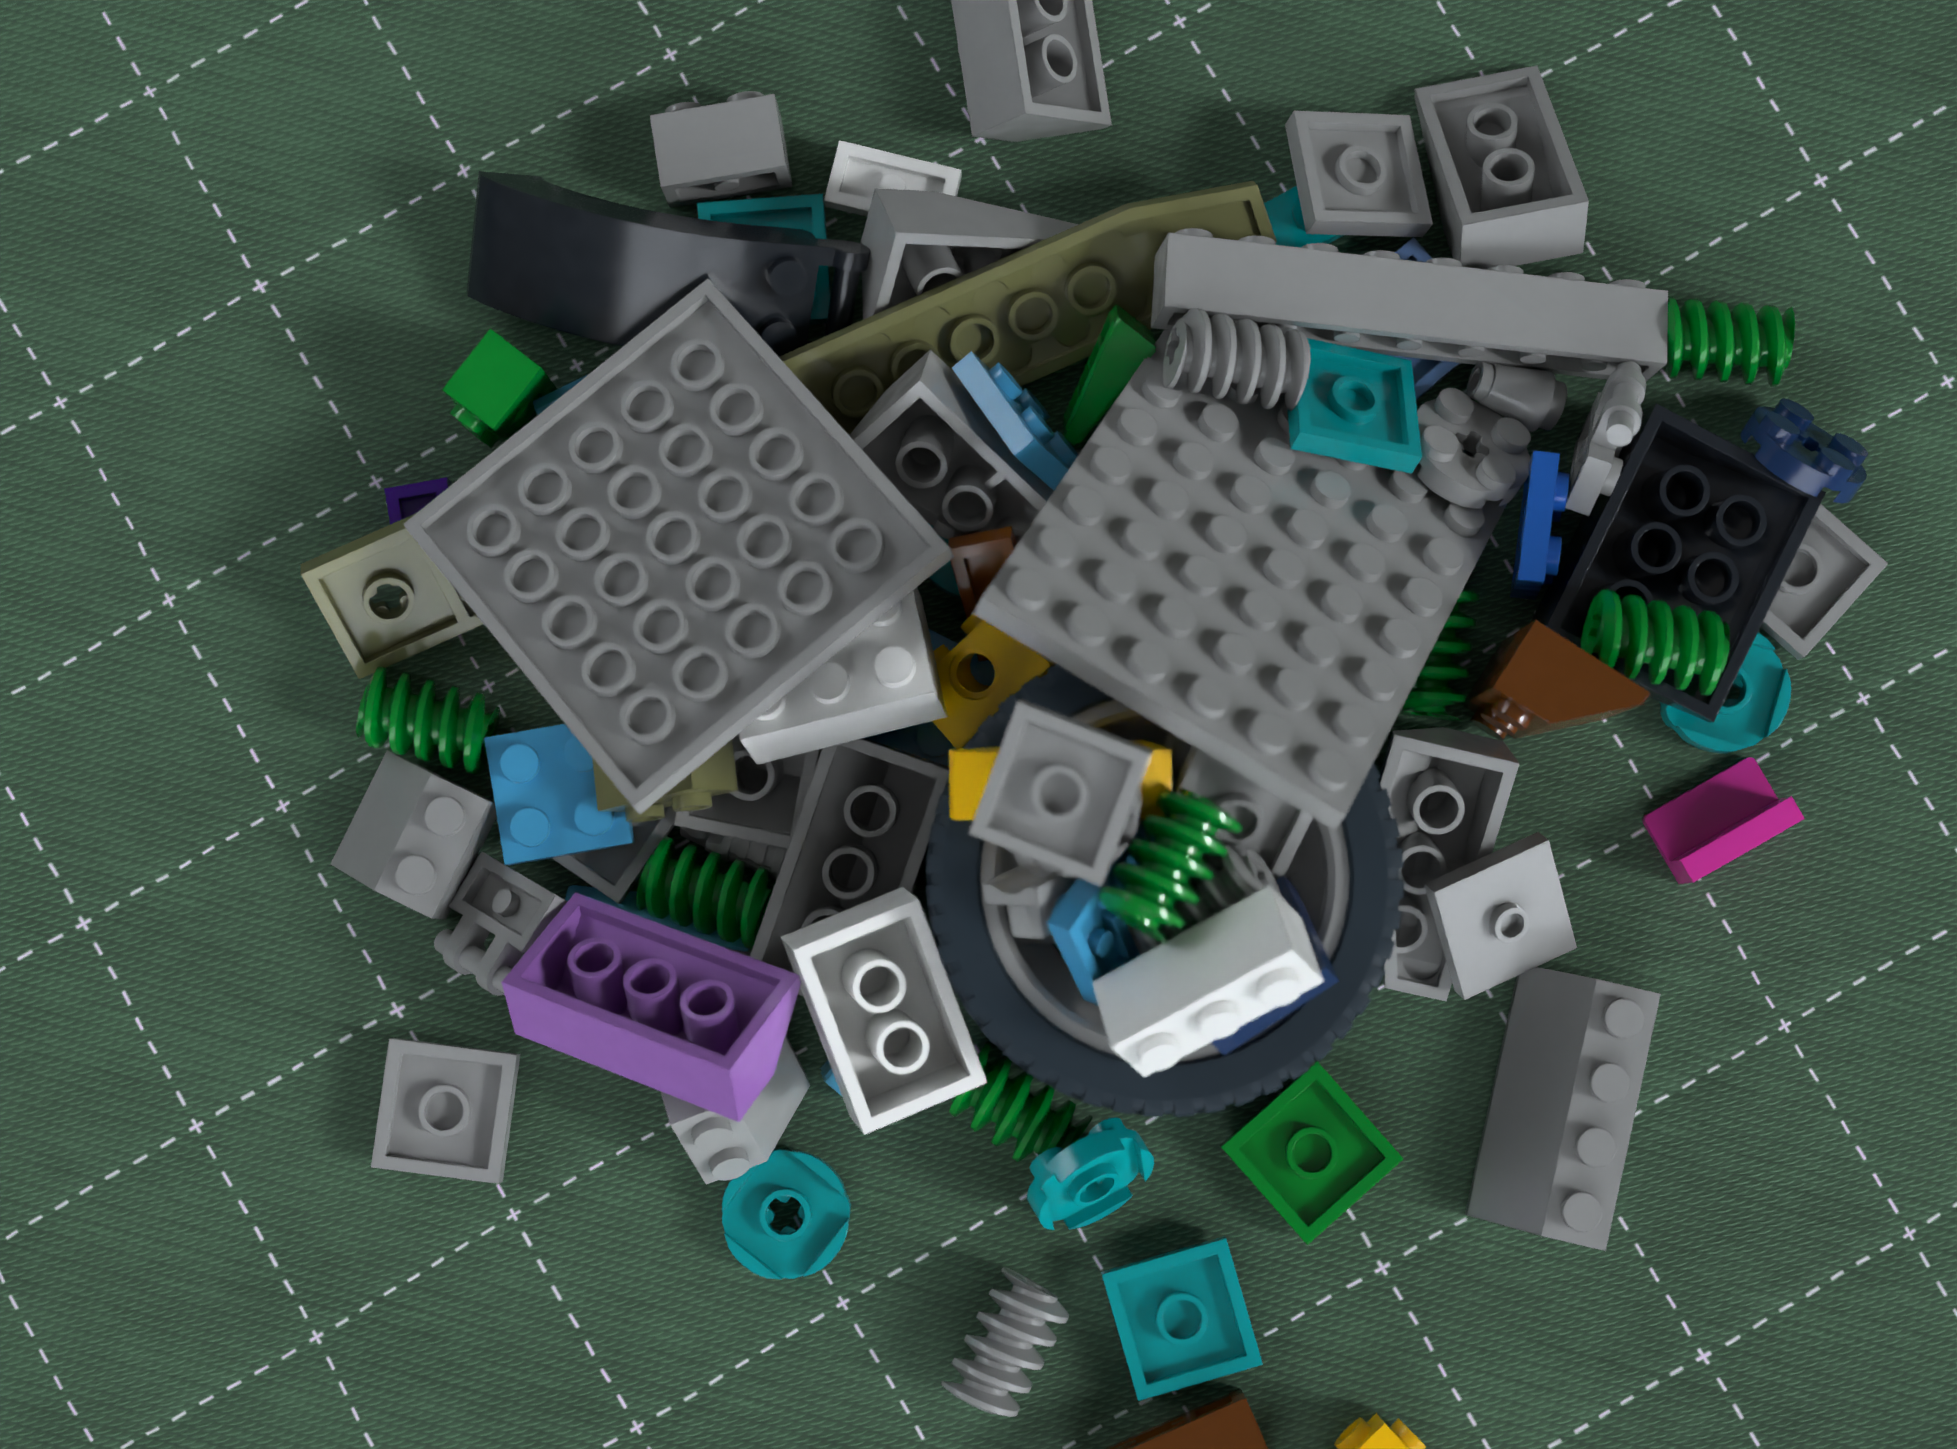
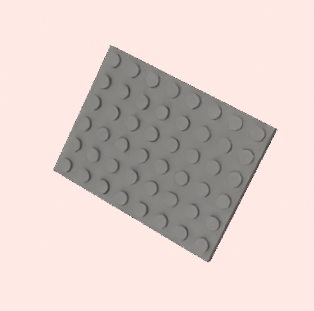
M1164 330L1155 343L1156 352L1151 358L1144 359L989 585L973 614L1335 831L1351 807L1507 504L1499 506L1500 500H1487L1482 509H1476L1452 503L1433 492L1417 476L1418 471L1422 467L1420 463H1418L1413 473L1410 474L1290 449L1288 412L1284 393H1280L1273 408L1265 409L1261 405L1260 388L1255 389L1248 403L1241 404L1236 399V383L1231 382L1225 397L1217 399L1212 394V378L1209 377L1206 378L1199 393H1190L1186 372L1181 373L1175 387L1172 389L1165 388L1163 384V362L1171 330ZM1463 449L1462 452L1466 455L1474 457L1470 452Z

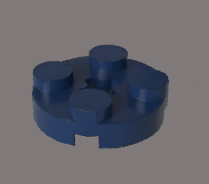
M1782 398L1775 408L1767 406L1758 407L1740 433L1744 444L1754 437L1761 445L1754 457L1773 474L1807 494L1817 497L1823 487L1839 492L1833 502L1840 504L1850 502L1867 478L1866 471L1862 466V463L1868 456L1866 449L1849 436L1841 433H1836L1832 436L1812 423L1814 420L1813 415L1805 407L1790 399Z

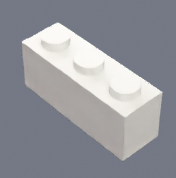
M1269 885L1168 940L1167 944L1163 943L1098 978L1092 984L1110 1047L1142 1076L1146 1077L1155 1071L1173 1066L1180 1058L1215 1039L1233 1034L1240 1026L1275 1007L1293 1002L1300 994L1319 985L1324 980L1301 916Z

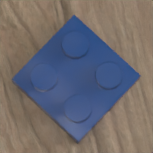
M1533 450L1530 458L1529 475L1523 486L1510 597L1536 600L1543 584L1552 585L1554 576H1557L1562 537L1550 536L1552 521L1560 522L1561 512L1565 511L1569 487V473L1558 472L1560 453Z

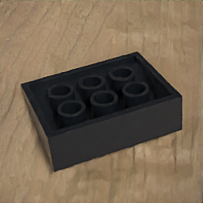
M1654 404L1642 410L1639 431L1636 435L1632 436L1629 444L1622 447L1618 458L1623 460V465L1612 494L1610 496L1599 494L1590 515H1583L1559 564L1557 576H1554L1552 585L1548 586L1530 623L1537 620L1581 648L1584 623L1594 597L1601 590L1605 589L1614 590L1619 595L1620 601L1627 595H1638L1644 600L1646 606L1651 601L1661 600L1670 606L1671 611L1677 606L1685 605L1691 607L1695 611L1696 616L1703 611L1716 612L1721 617L1722 622L1726 621L1729 624L1730 642L1725 668L1711 695L1706 696L1700 693L1699 675L1697 674L1693 675L1685 690L1676 689L1674 685V669H1668L1661 684H1651L1649 680V664L1643 663L1636 678L1631 680L1649 691L1648 697L1711 723L1715 721L1826 492L1821 490L1818 496L1815 497L1793 487L1764 467L1754 457V454L1674 412ZM1592 652L1591 655L1598 659V653ZM1618 658L1612 669L1623 676L1624 660Z

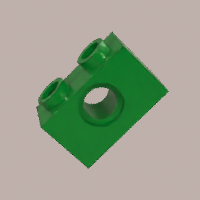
M489 329L443 387L442 391L456 404L449 414L458 420L461 426L477 439L492 448L498 440L504 443L538 416L533 401L557 390V387L539 365L492 329Z

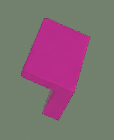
M1748 757L1646 814L1642 822L1678 884L1694 883L1805 818L1792 796L1781 799L1777 798L1756 760Z

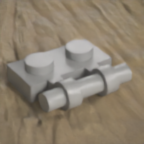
M1634 361L1621 362L1609 376L1602 393L1598 392L1575 443L1565 507L1567 509L1589 516L1599 494L1610 496L1616 486L1623 465V460L1618 457L1622 447L1629 444L1632 436L1636 435L1639 431L1643 412L1640 404L1645 397L1646 380L1641 373V367Z
M481 851L449 905L450 908L463 916L454 931L445 929L439 932L434 940L435 950L443 955L444 962L453 970L464 975H475L477 984L493 995H505L502 986L504 978L568 901ZM491 932L496 936L486 951L483 943Z

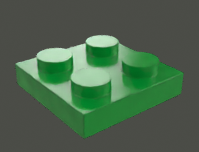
M1318 1061L1312 1063L1308 1067L1309 1070L1292 1080L1219 1145L1307 1245L1404 1159Z

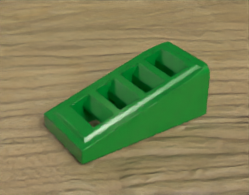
M1117 304L1114 305L1106 318L1064 414V436L1073 445H1076V443L1080 444L1119 397L1143 360L1148 357L1151 358L1156 352L1152 331Z

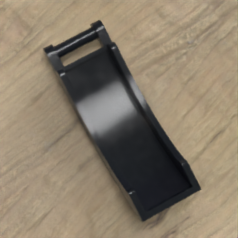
M479 171L466 292L468 297L482 304L521 319L581 337L624 346L708 278L776 355L780 357L813 342L807 341L819 265L835 267L824 337L852 325L860 272L867 270L870 249L857 242L816 238L811 232L803 229L711 221L636 208L578 193L544 181L539 176Z

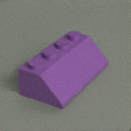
M576 892L502 981L515 1034L737 1122L741 1121L774 1075L801 985L798 974Z

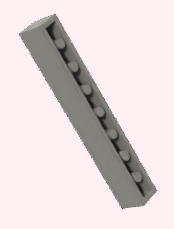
M1198 228L1181 229L1175 233L1168 232L1155 254L1151 328L1172 330L1178 319L1182 318L1188 310L1199 308L1208 314L1209 320L1213 315L1222 313L1232 318L1234 324L1238 320L1250 319L1257 324L1258 329L1263 325L1272 324L1279 327L1283 334L1293 329L1300 330L1309 339L1385 355L1473 365L1482 361L1488 364L1552 371L1554 374L1608 380L1609 376L1621 362L1634 361L1641 367V373L1646 381L1667 364L1668 291L1648 289L1643 282L1638 280L1623 279L1605 284L1585 281L1584 276L1572 272H1560L1546 277L1524 274L1523 269L1512 265H1497L1488 269L1462 267L1460 261L1452 258H1434L1426 262L1401 260L1400 255L1385 250L1370 251L1363 255L1338 252L1337 247L1325 243H1311L1299 248L1276 245L1273 239L1265 236H1246L1239 240L1213 238L1211 232Z

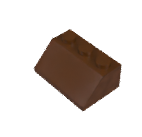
M1535 620L1501 642L1462 705L1474 712L1470 721L1475 726L1494 738L1504 740L1507 734L1517 739L1601 721L1644 704L1650 692Z

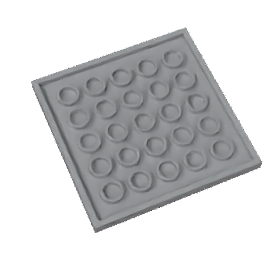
M708 278L403 524L639 814H642L954 557L950 547Z

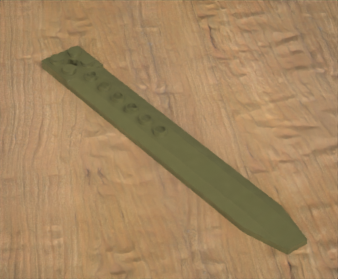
M1254 181L1127 203L784 354L779 358L847 434L850 435L886 389L930 349L951 369L971 351L990 369L999 362L1021 387L1089 357L1106 318L1115 304L1123 308L1149 330L1152 329L1155 254L1168 232L1175 233L1181 229L1198 228L1211 232L1213 238L1239 240L1246 236H1265L1273 239L1275 242L1277 241L1258 185ZM415 514L300 564L302 578L358 679L374 673L378 666L386 668L483 625V622L403 525ZM383 584L400 586L404 589L399 594L400 605L394 608H390L385 601L374 604L370 598L378 593L377 587Z

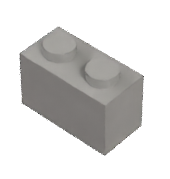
M745 91L731 95L723 103L701 106V104L696 102H681L667 107L665 113L650 115L660 186L670 208L793 187L782 118L775 94L763 95L756 91Z

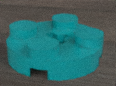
M1757 633L1732 684L1733 687L1740 689L1738 699L1726 700L1714 722L1709 723L1660 702L1662 720L1669 728L1675 730L1685 742L1704 751L1730 753L1754 746L1774 732L1780 726L1787 713L1791 699V680L1787 668L1783 669L1779 657L1774 653L1776 649L1770 641L1760 633Z
M1108 1118L1095 1125L1086 1137L1065 1149L1061 1147L1048 1149L1033 1160L1030 1165V1171L1034 1176V1180L1027 1192L1028 1203L1041 1225L1046 1229L1054 1230L1053 1221L1064 1220L1069 1230L1089 1225L1111 1214L1133 1196L1127 1185L1135 1179L1138 1173L1146 1182L1154 1167L1153 1155L1138 1132L1126 1129L1120 1118Z
M786 1148L773 1150L767 1162L749 1168L745 1174L729 1182L722 1201V1224L725 1231V1239L734 1257L748 1270L764 1278L795 1279L818 1272L837 1255L848 1234L851 1203L842 1179L827 1162L812 1153ZM793 1197L801 1204L797 1213L804 1221L798 1229L787 1225L779 1231L771 1225L775 1213L769 1208V1205L775 1198L785 1203Z

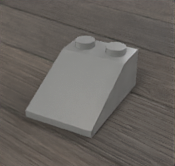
M1538 66L1415 89V102L1443 231L1453 259L1460 261L1462 267L1488 269L1497 265L1518 266L1583 253L1589 200Z

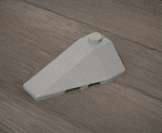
M875 188L861 239V244L870 249L867 270L862 271L863 320L1079 224L935 191Z
M931 349L886 389L849 435L926 522L933 525L935 532L948 540L953 538V536L958 537L1012 526L1018 545L1031 526V523L1054 492L1013 455L955 372Z
M1444 727L1392 731L1380 771L1381 777L1378 778L1382 789H1387L1392 806L1388 807L1391 818H1396L1400 834L1397 837L1398 849H1402L1404 866L1399 868V879L1404 880L1403 899L1399 900L1398 910L1402 911L1399 930H1394L1392 936L1395 945L1390 960H1386L1382 969L1385 971L1383 984L1387 989L1447 1001L1452 980L1424 884L1493 852L1520 764L1504 741Z

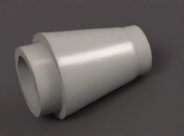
M1480 361L1475 365L1470 374L1466 394L1471 399L1477 400L1480 404L1503 417H1510L1520 421L1529 432H1534L1538 428L1549 431L1556 425L1565 407L1567 385L1556 380L1555 374L1552 371L1488 364Z

